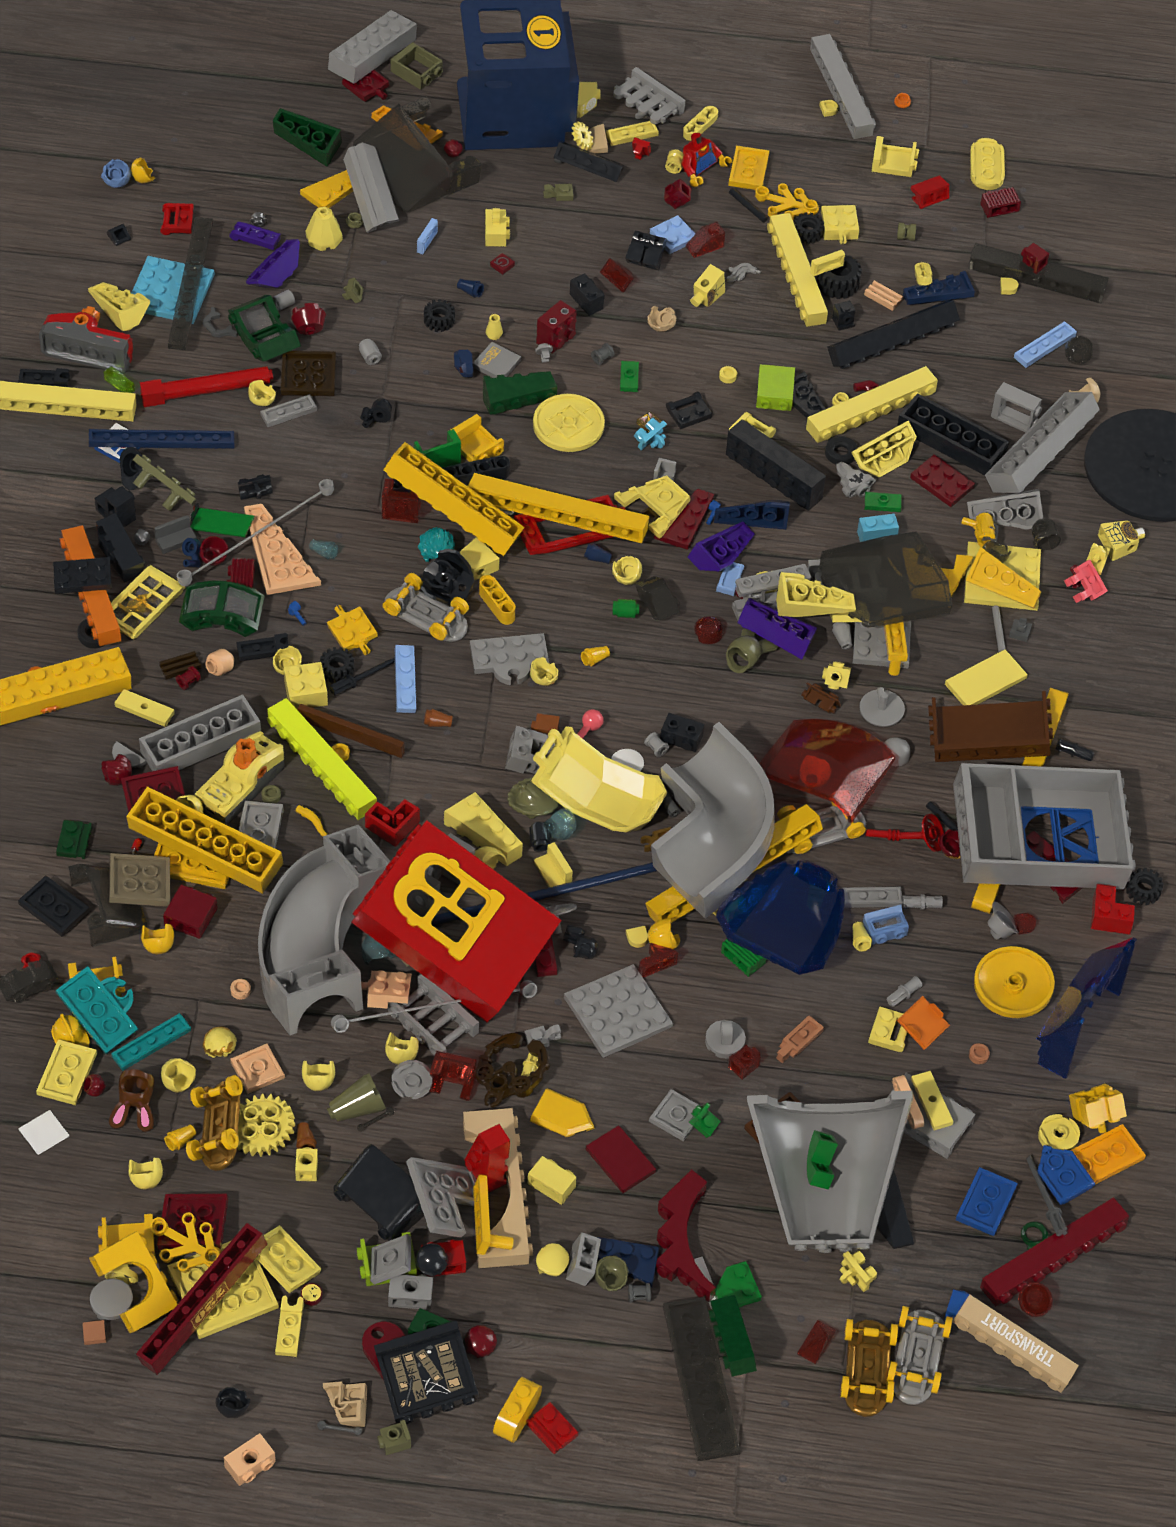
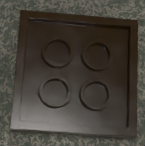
M288 351L283 353L281 395L334 396L336 352Z

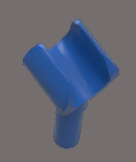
M715 500L709 505V510L712 512L706 522L708 525L711 524L715 516V509L721 506Z
M293 601L289 605L288 613L297 617L304 626L306 622L298 612L301 606L298 602Z

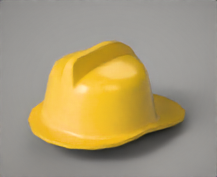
M63 1013L60 1014V1018L56 1020L51 1030L55 1044L58 1040L89 1048L88 1034L76 1017L64 1015Z

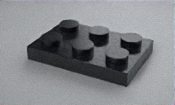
M110 557L53 562L55 594L112 589Z
M46 875L18 900L21 907L61 937L90 912L87 905Z

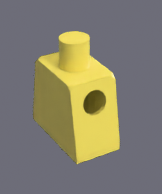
M477 537L460 551L461 555L471 565L474 580L499 570V557L484 543L480 542Z

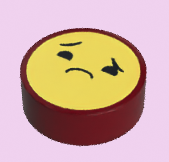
M309 1283L302 1288L301 1297L304 1299V1303L314 1306L322 1300V1289L319 1285Z

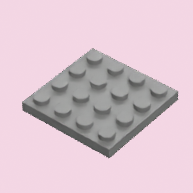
M634 964L564 993L565 1001L603 1058L673 1027V1022Z

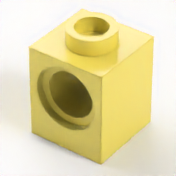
M309 1147L297 1149L296 1181H317L318 1150Z

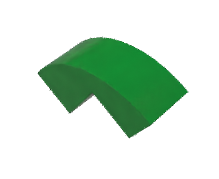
M815 1130L808 1149L807 1178L810 1185L829 1190L834 1178V1173L829 1165L838 1143L833 1135Z

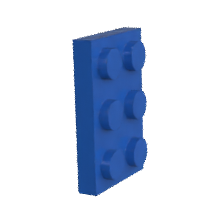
M979 1167L956 1216V1221L994 1236L1018 1183Z

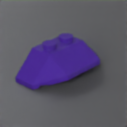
M286 240L281 247L277 248L247 278L246 283L264 288H278L282 286L283 281L290 277L298 267L299 240Z

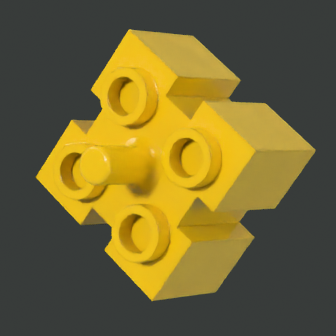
M1106 1083L1093 1087L1086 1092L1083 1090L1069 1095L1073 1118L1089 1128H1098L1099 1133L1107 1131L1105 1121L1108 1120L1109 1123L1120 1121V1118L1127 1116L1123 1094L1116 1089L1113 1090Z

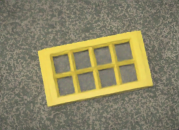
M148 566L111 602L120 632L133 640L137 638L183 593L186 587L181 586L178 581L155 567Z

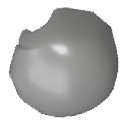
M897 737L889 738L884 742L882 746V760L885 763L896 767L903 766L909 761L910 746L906 740Z

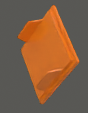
M924 996L917 1000L897 1020L923 1050L950 1026L943 1018L944 1013L934 1003H929Z

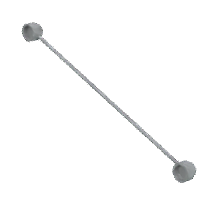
M324 479L320 481V491L318 493L308 498L301 504L297 505L290 511L286 512L285 514H283L276 520L272 521L265 527L261 528L254 534L250 535L243 541L239 542L238 544H236L229 550L225 551L218 557L214 558L207 564L203 565L193 573L186 569L180 570L177 573L178 583L184 587L189 586L192 582V576L194 574L198 573L205 567L220 559L230 551L234 550L241 544L256 536L266 528L270 527L271 525L281 520L291 512L295 511L302 505L306 504L313 498L317 497L321 493L325 496L331 495L334 491L333 481L330 479Z
M526 980L520 984V988L514 989L513 992L520 991L524 997L532 998L537 993V986L532 981ZM457 999L348 1020L343 1015H335L331 1020V1026L336 1032L343 1033L348 1029L349 1022L462 1001Z

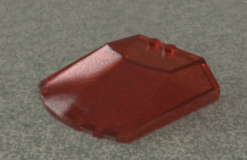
M825 719L793 720L759 764L768 779L833 802L847 816L848 822L853 823L895 761V755L878 738L855 726Z

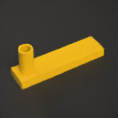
M883 607L882 617L888 661H890L888 673L896 676L900 672L901 661H907L908 658L902 609Z
M479 1175L473 1187L477 1254L485 1255L488 1247L512 1250L513 1237L490 1234L487 1176Z

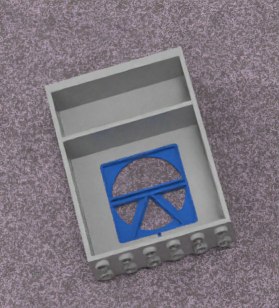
M961 763L953 783L963 883L1096 888V884L1116 886V889H1124L1127 882L1130 881L1132 871H1135V860H1132L1131 828L1127 824L1129 813L1125 809L1126 794H1123L1124 778H1121L1120 770ZM1050 813L1056 861H1048L1039 857L1029 848L1026 842L1025 828L1034 817L1041 814ZM1059 814L1066 815L1076 822L1061 829ZM1083 827L1089 840L1088 849L1063 836ZM1063 847L1079 854L1081 857L1071 862H1065Z

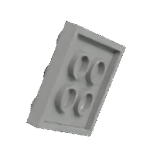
M870 616V622H855L854 664L889 667L890 661H888L883 617ZM903 619L908 658L907 661H901L900 668L908 669L911 620Z

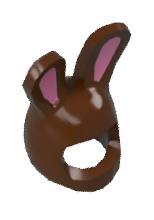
M137 1069L121 1073L119 1078V1102L110 1115V1127L114 1129L122 1128L126 1122L130 1107L134 1106L137 1107L138 1128L143 1132H148L153 1128L154 1119L149 1105L154 1089L153 1075Z

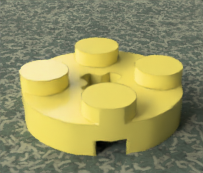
M1060 1114L1046 1117L1038 1132V1138L1042 1146H1051L1059 1150H1072L1076 1148L1080 1137L1077 1123L1071 1118L1069 1120L1064 1118ZM1055 1131L1063 1133L1064 1135H1062V1137L1055 1136Z

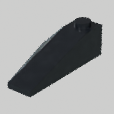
M893 1169L878 1227L892 1248L897 1249L914 1245V1241Z

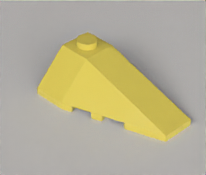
M781 572L776 598L778 616L803 617L855 612L854 594L836 587H826L817 580L814 582L810 581L801 574Z

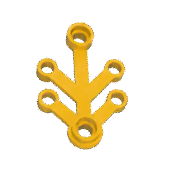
M779 184L778 193L784 195L785 198L770 194L769 189L765 186L756 188L755 197L758 201L770 200L781 203V205L768 208L767 214L769 217L794 207L799 209L784 213H790L792 220L801 213L807 212L810 215L811 212L815 215L819 211L817 202L808 199L802 188H796L793 197L787 184Z
M190 1212L182 1216V1222L186 1226L188 1238L169 1228L167 1222L161 1217H156L151 1221L150 1229L155 1235H165L183 1245L170 1250L163 1249L159 1257L164 1263H169L175 1257L192 1252L201 1255L189 1260L180 1259L177 1263V1268L182 1273H187L192 1267L203 1264L210 1267L215 1261H211L210 1256L215 1254L218 1257L222 1252L218 1247L214 1246L212 1237L213 1227L208 1222L200 1225V1232L204 1236L206 1248L198 1243L194 1226L196 1218ZM191 1216L192 1221L189 1223L185 1222L186 1218ZM158 1225H163L161 1231H157ZM209 1226L210 1230L206 1233L203 1232L204 1227ZM165 1253H170V1256L167 1259H163V1255ZM182 1263L188 1264L185 1269H181Z

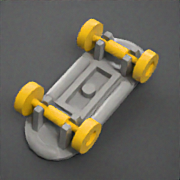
M408 573L404 578L405 582L402 586L390 591L386 595L383 608L388 614L398 616L430 633L437 640L455 642L461 640L467 633L468 624L464 617V614L469 610L467 602L460 597H455L449 607L427 597L423 592L418 591L423 586V582L414 573Z
M846 790L838 791L830 797L833 806L815 811L820 816L823 830L790 849L787 853L803 854L812 848L847 838H858L865 833V817L861 811L851 806L849 802L850 796ZM793 805L781 808L777 813L779 820L796 811V808Z
M903 1306L898 1327H902L895 1362L891 1361L887 1381H894V1394L900 1401L916 1405L926 1401L932 1393H938L942 1373L937 1372L943 1340L944 1337L949 1338L953 1317L946 1316L944 1324L941 1317L932 1311L920 1309L908 1314L909 1307Z

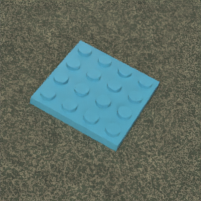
M147 256L131 294L140 293L150 300V305L145 314L194 324L215 272L213 269Z

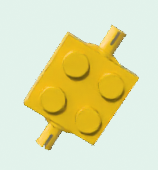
M341 605L336 606L334 610L339 616L328 621L327 625L339 645L343 648V651L345 649L349 651L354 648H360L364 655L369 654L371 650L366 644L378 637V634L362 608L359 606L349 612H345Z

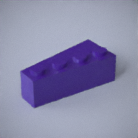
M748 598L737 622L743 628L756 633L801 660L808 650L817 629L794 617L778 616V610L751 598Z

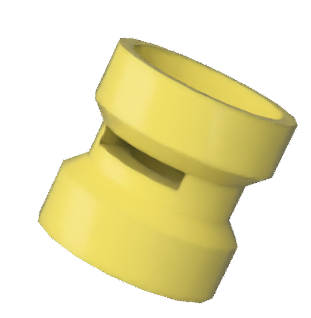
M680 150L669 151L665 164L668 172L676 174L682 170L683 152Z

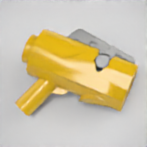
M980 513L976 516L975 520L963 517L962 524L975 529V537L980 547L991 548L997 542L999 526L994 524L993 517L989 513Z

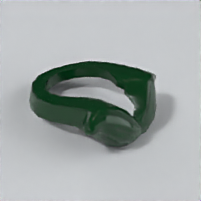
M1029 1222L1021 1229V1237L1027 1245V1250L1052 1235L1047 1232L1043 1224L1038 1222ZM1031 1227L1039 1229L1042 1233V1240L1036 1242L1029 1240L1025 1234L1026 1230Z

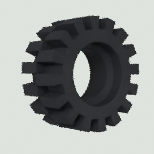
M805 212L804 215L801 213L799 217H795L794 225L801 243L806 241V244H810V242L814 244L815 240L818 242L822 239L824 221H822L821 217L818 218L819 215L813 216L811 212L808 215ZM803 227H811L813 229L808 230Z
M438 299V302L432 300V304L430 302L427 303V306L425 305L424 307L425 326L429 327L431 331L434 328L435 332H438V330L444 332V329L448 331L449 327L452 328L453 324H455L454 306L450 302L447 304L446 300L441 302V299ZM436 314H442V315H445V316H444V317H435L434 315H436Z
M333 647V651L329 648L327 653L325 651L322 653L320 662L322 663L324 678H328L329 682L334 680V683H336L338 680L346 678L348 674L353 675L354 657H352V653H349L347 649L343 651L342 647H339V650ZM334 662L343 663L344 666L340 668L331 667L330 664Z
M1139 868L1137 871L1132 872L1130 881L1127 882L1126 893L1129 894L1128 897L1130 899L1134 898V903L1140 901L1139 905L1145 902L1146 906L1150 902L1154 904L1155 901H1158L1163 889L1162 877L1158 878L1159 873L1153 874L1154 870L1152 869L1148 872L1147 868H1143V871ZM1146 883L1150 885L1152 889L1143 890L1139 888L1137 884Z

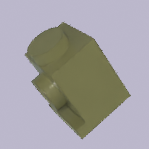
M405 1420L380 1429L377 1441L379 1448H384L386 1455L411 1448V1437Z

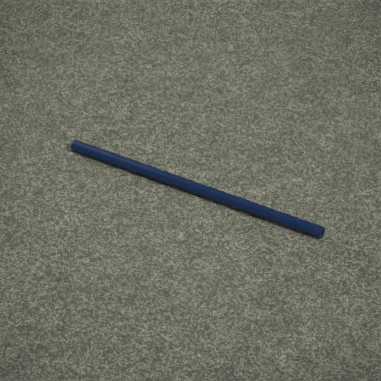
M652 862L526 894L537 901L656 872L657 870L653 867ZM485 903L462 908V910L470 916L478 915ZM450 911L435 915L431 924L434 926L459 920L460 918Z

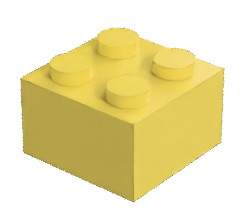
M321 662L284 667L287 697L296 709L300 704L312 708L328 705L327 688Z

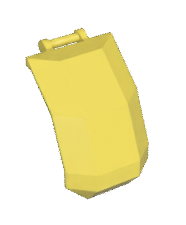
M566 726L561 734L558 730L551 729L542 748L533 756V760L540 766L531 780L533 784L569 812L612 831L631 832L642 829L651 821L667 795L659 775L645 774L605 757L578 736L572 727ZM553 743H554V744H555L554 747L552 748V750L550 751L549 755H548L547 758H546V757H545L546 754L548 753L549 749L551 748V746H552Z

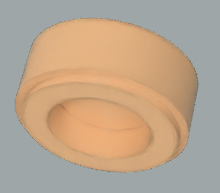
M237 979L230 986L231 995L236 999H245L251 993L250 983L245 979Z

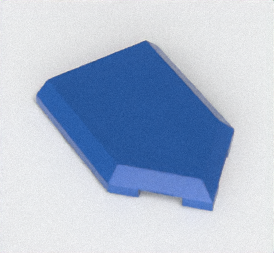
M1043 1146L1037 1172L1060 1205L1069 1202L1095 1185V1182L1073 1151Z

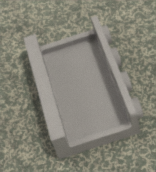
M905 1073L904 1076L911 1091H913L915 1100L923 1115L924 1126L912 1129L907 1120L904 1133L948 1159L954 1145L968 1126L971 1127L973 1125L975 1114L969 1108L956 1103L951 1097L941 1094L954 1122L952 1126L933 1130L911 1081L912 1076Z

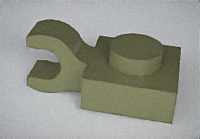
M546 184L544 185L543 196L544 198L556 197V201H573L572 184H555V188L552 185Z

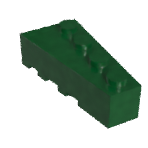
M280 108L273 119V128L276 135L328 167L342 143L340 129Z
M731 1295L711 1300V1310H708L710 1322H714L713 1331L715 1338L719 1340L717 1342L720 1354H724L722 1359L725 1369H729L731 1377L757 1371L755 1356L736 1296Z

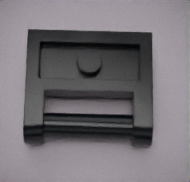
M695 392L692 396L675 402L670 401L666 403L667 411L680 430L712 418V412L703 401L700 392ZM690 403H696L695 405L681 409L679 411L676 410L677 408L688 405Z

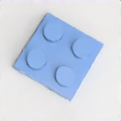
M678 215L650 228V234L667 239L665 250L669 254L698 240V236Z

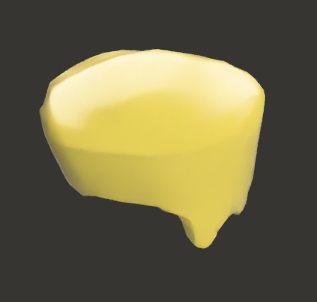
M554 1243L547 1244L541 1248L536 1257L539 1274L560 1276L569 1264V1254L566 1249Z

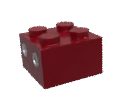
M560 300L537 319L536 343L538 345L543 343L551 345L553 347L551 353L562 348L564 343L571 340L576 334V310Z

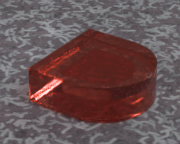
M1028 913L1014 915L1013 919L1019 935L1031 933L1035 929L1036 919L1034 916Z

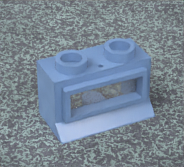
M901 905L864 914L863 924L872 939V944H882L888 940L901 939L908 934L909 925L902 912Z

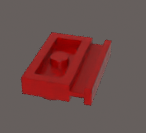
M551 1402L536 1412L532 1418L526 1420V1425L554 1455L559 1449L564 1448L578 1437V1431Z

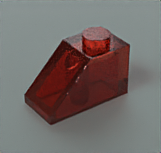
M718 222L703 226L689 240L686 248L694 258L723 248L725 232Z

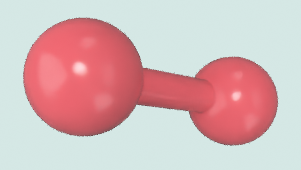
M595 709L586 711L582 717L584 726L577 735L583 739L589 730H598L603 724L602 714Z

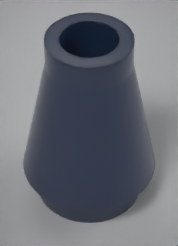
M460 279L457 283L458 289L474 298L480 297L483 294L484 285L480 281Z
M589 543L584 557L590 561L609 564L612 554L595 543Z

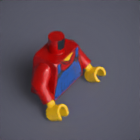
M693 133L691 135L692 141L683 148L681 165L687 176L691 177L690 185L697 187L703 184V179L700 176H696L718 161L717 158L720 159L719 164L721 167H728L725 160L727 163H732V159L729 156L724 157L722 155L723 152L710 139L702 137L700 133Z

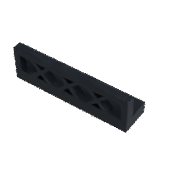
M564 141L558 143L553 157L614 182H617L624 166L621 163L590 151L582 150Z

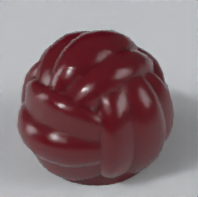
M455 139L449 140L444 146V151L450 157L459 156L463 150L462 144Z
M91 1074L84 1082V1091L92 1097L99 1096L106 1087L102 1077L97 1074Z

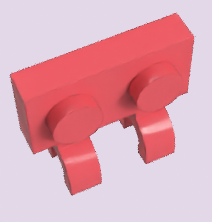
M1090 559L1075 567L1073 570L1076 574L1064 580L1067 587L1080 581L1085 589L1073 596L1076 603L1088 597L1091 601L1095 600L1108 591Z

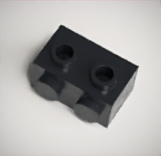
M584 273L570 280V295L588 316L603 310L605 295L591 278Z
M668 713L661 729L660 739L668 745H675L685 750L696 752L703 737L704 724Z

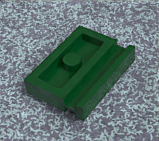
M64 820L56 855L69 858L82 857V859H85L92 831V823L83 824V822Z

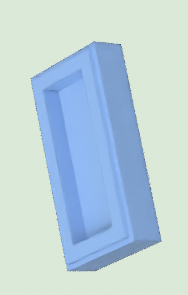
M431 218L418 238L417 253L424 254L437 234L438 221Z
M733 562L730 567L723 569L716 592L734 596L737 587L735 581L741 578L744 565Z

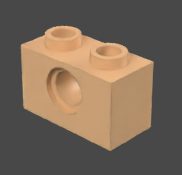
M260 1433L224 1457V1467L239 1486L243 1483L251 1482L258 1473L269 1470L276 1462L275 1452ZM249 1459L256 1460L254 1463L251 1464L246 1462Z

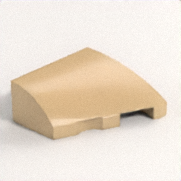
M604 124L589 129L588 132H592L590 135L593 136V145L587 151L592 153H608Z
M342 1381L323 1383V1388L330 1399L329 1401L336 1412L340 1424L352 1427H365L368 1387L365 1383L344 1385Z

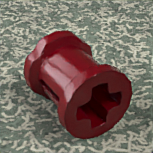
M190 666L182 675H177L175 679L178 685L183 690H186L190 684L199 681L201 676L195 667Z

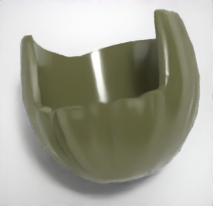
M606 1256L600 1259L595 1269V1279L598 1285L609 1292L617 1291L624 1287L629 1273L626 1262L617 1256Z

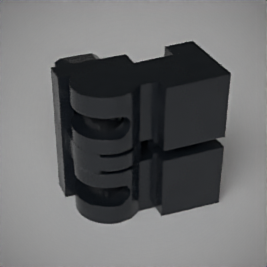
M635 230L625 257L627 263L639 266L643 264L646 268L659 271L667 239Z

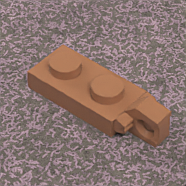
M806 1017L782 1040L780 1044L781 1049L777 1052L776 1059L783 1063L790 1056L794 1058L823 1032L824 1027L812 1017Z

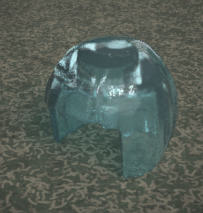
M565 808L556 811L550 819L544 822L548 825L551 837L556 840L568 839L577 827L575 816L570 810Z
M369 935L364 939L361 951L366 965L373 959L385 958L387 956L390 959L395 957V954Z

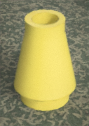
M492 314L489 317L486 335L489 339L497 340L502 336L503 329L500 316Z
M862 922L854 923L852 926L853 946L858 951H867L871 947L872 939Z

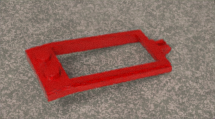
M609 495L587 500L618 508L617 505H613ZM525 514L514 515L513 518L525 527L520 536L530 555L550 553L614 537L592 531L546 543L536 524L537 522L545 521V519Z

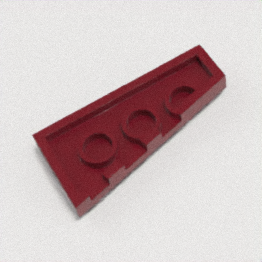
M697 489L690 496V502L660 539L654 535V539L688 550L709 509L710 503L714 500V494Z
M1033 830L1026 836L1029 848L1036 855L1048 861H1056L1054 847ZM1064 857L1065 862H1070L1066 857ZM1050 886L1053 892L1055 891L1058 894L1062 904L1082 889L1080 887Z

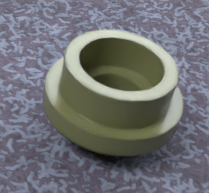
M357 212L350 213L346 218V224L351 228H359L363 225L362 216Z

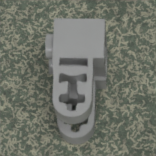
M516 726L510 738L505 769L523 774L524 771L536 774L540 766L533 760L534 755L531 754V749L540 751L548 735ZM553 743V745L551 746V748L549 749L548 753H550V751H551L552 748L554 747V745H555L554 743Z

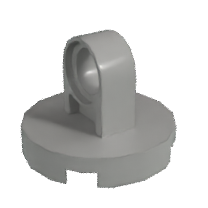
M721 1020L710 1025L706 1031L705 1043L707 1049L714 1052L715 1056L727 1059L737 1056L738 1052L744 1049L746 1036L739 1024L733 1021Z
M407 1060L395 1067L392 1073V1087L399 1096L418 1099L430 1091L432 1073L423 1062Z

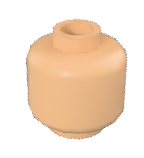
M219 649L207 656L206 668L215 676H221L231 671L234 667V657L226 649Z

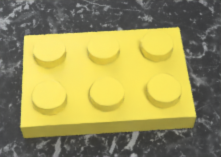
M58 1040L37 1088V1095L76 1105L84 1087V1082L96 1058L97 1050Z
M280 1225L264 1235L267 1246L256 1259L288 1293H291L320 1274L321 1268Z

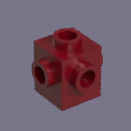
M681 179L667 185L664 193L665 202L674 209L685 205L691 200V187Z

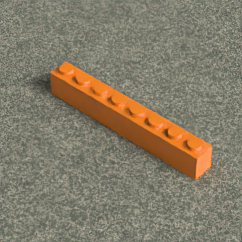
M83 525L61 530L62 538H59L61 548L66 550L64 551L66 561L94 558ZM107 591L78 592L80 601H84L82 603L83 611L88 613V616H86L88 625L93 627L91 629L93 639H97L99 646L120 642V627Z

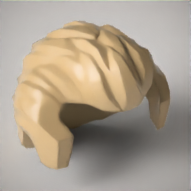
M653 306L647 319L649 326L659 332L671 329L676 324L675 311L671 307L658 311V307Z

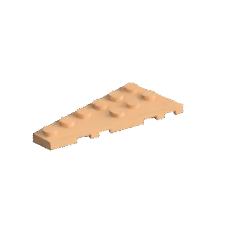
M263 504L244 506L246 515L255 516L249 528L250 535L273 521V517ZM276 523L251 538L266 595L321 586L319 577L315 576L312 568L305 563L302 555L289 538L285 537L283 530Z

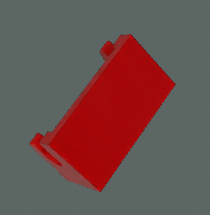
M940 175L911 186V191L916 195L912 197V200L920 209L949 199V183Z

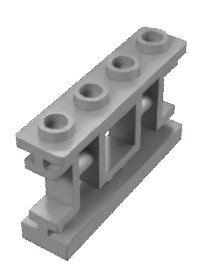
M806 564L736 579V592L739 598L743 597V599L732 603V609L737 620H739L748 598L778 610L776 602L777 591L766 594L765 592L778 589L781 572L801 574L805 576V579L811 580Z

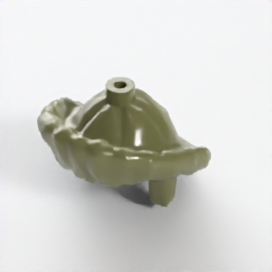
M533 777L525 778L523 781L513 785L507 798L509 806L514 811L526 815L529 819L548 815L554 812L559 805L558 802L531 782Z

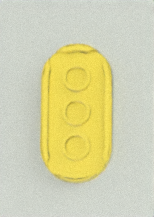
M981 138L971 146L970 176L975 186L984 190H994L999 188L1004 182V148L994 139Z

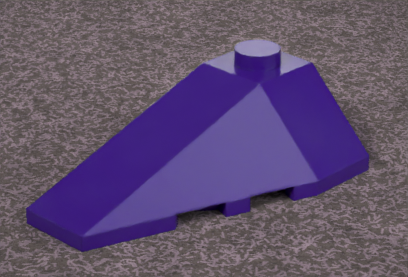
M742 521L696 543L688 558L699 570L719 572L733 564L755 534Z

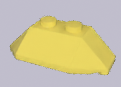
M906 421L858 447L851 453L860 469L876 477H881L908 462L917 436L909 421Z

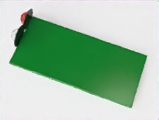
M198 503L193 507L194 511L189 515L192 521L190 526L192 530L244 538L255 517L253 515L199 508Z

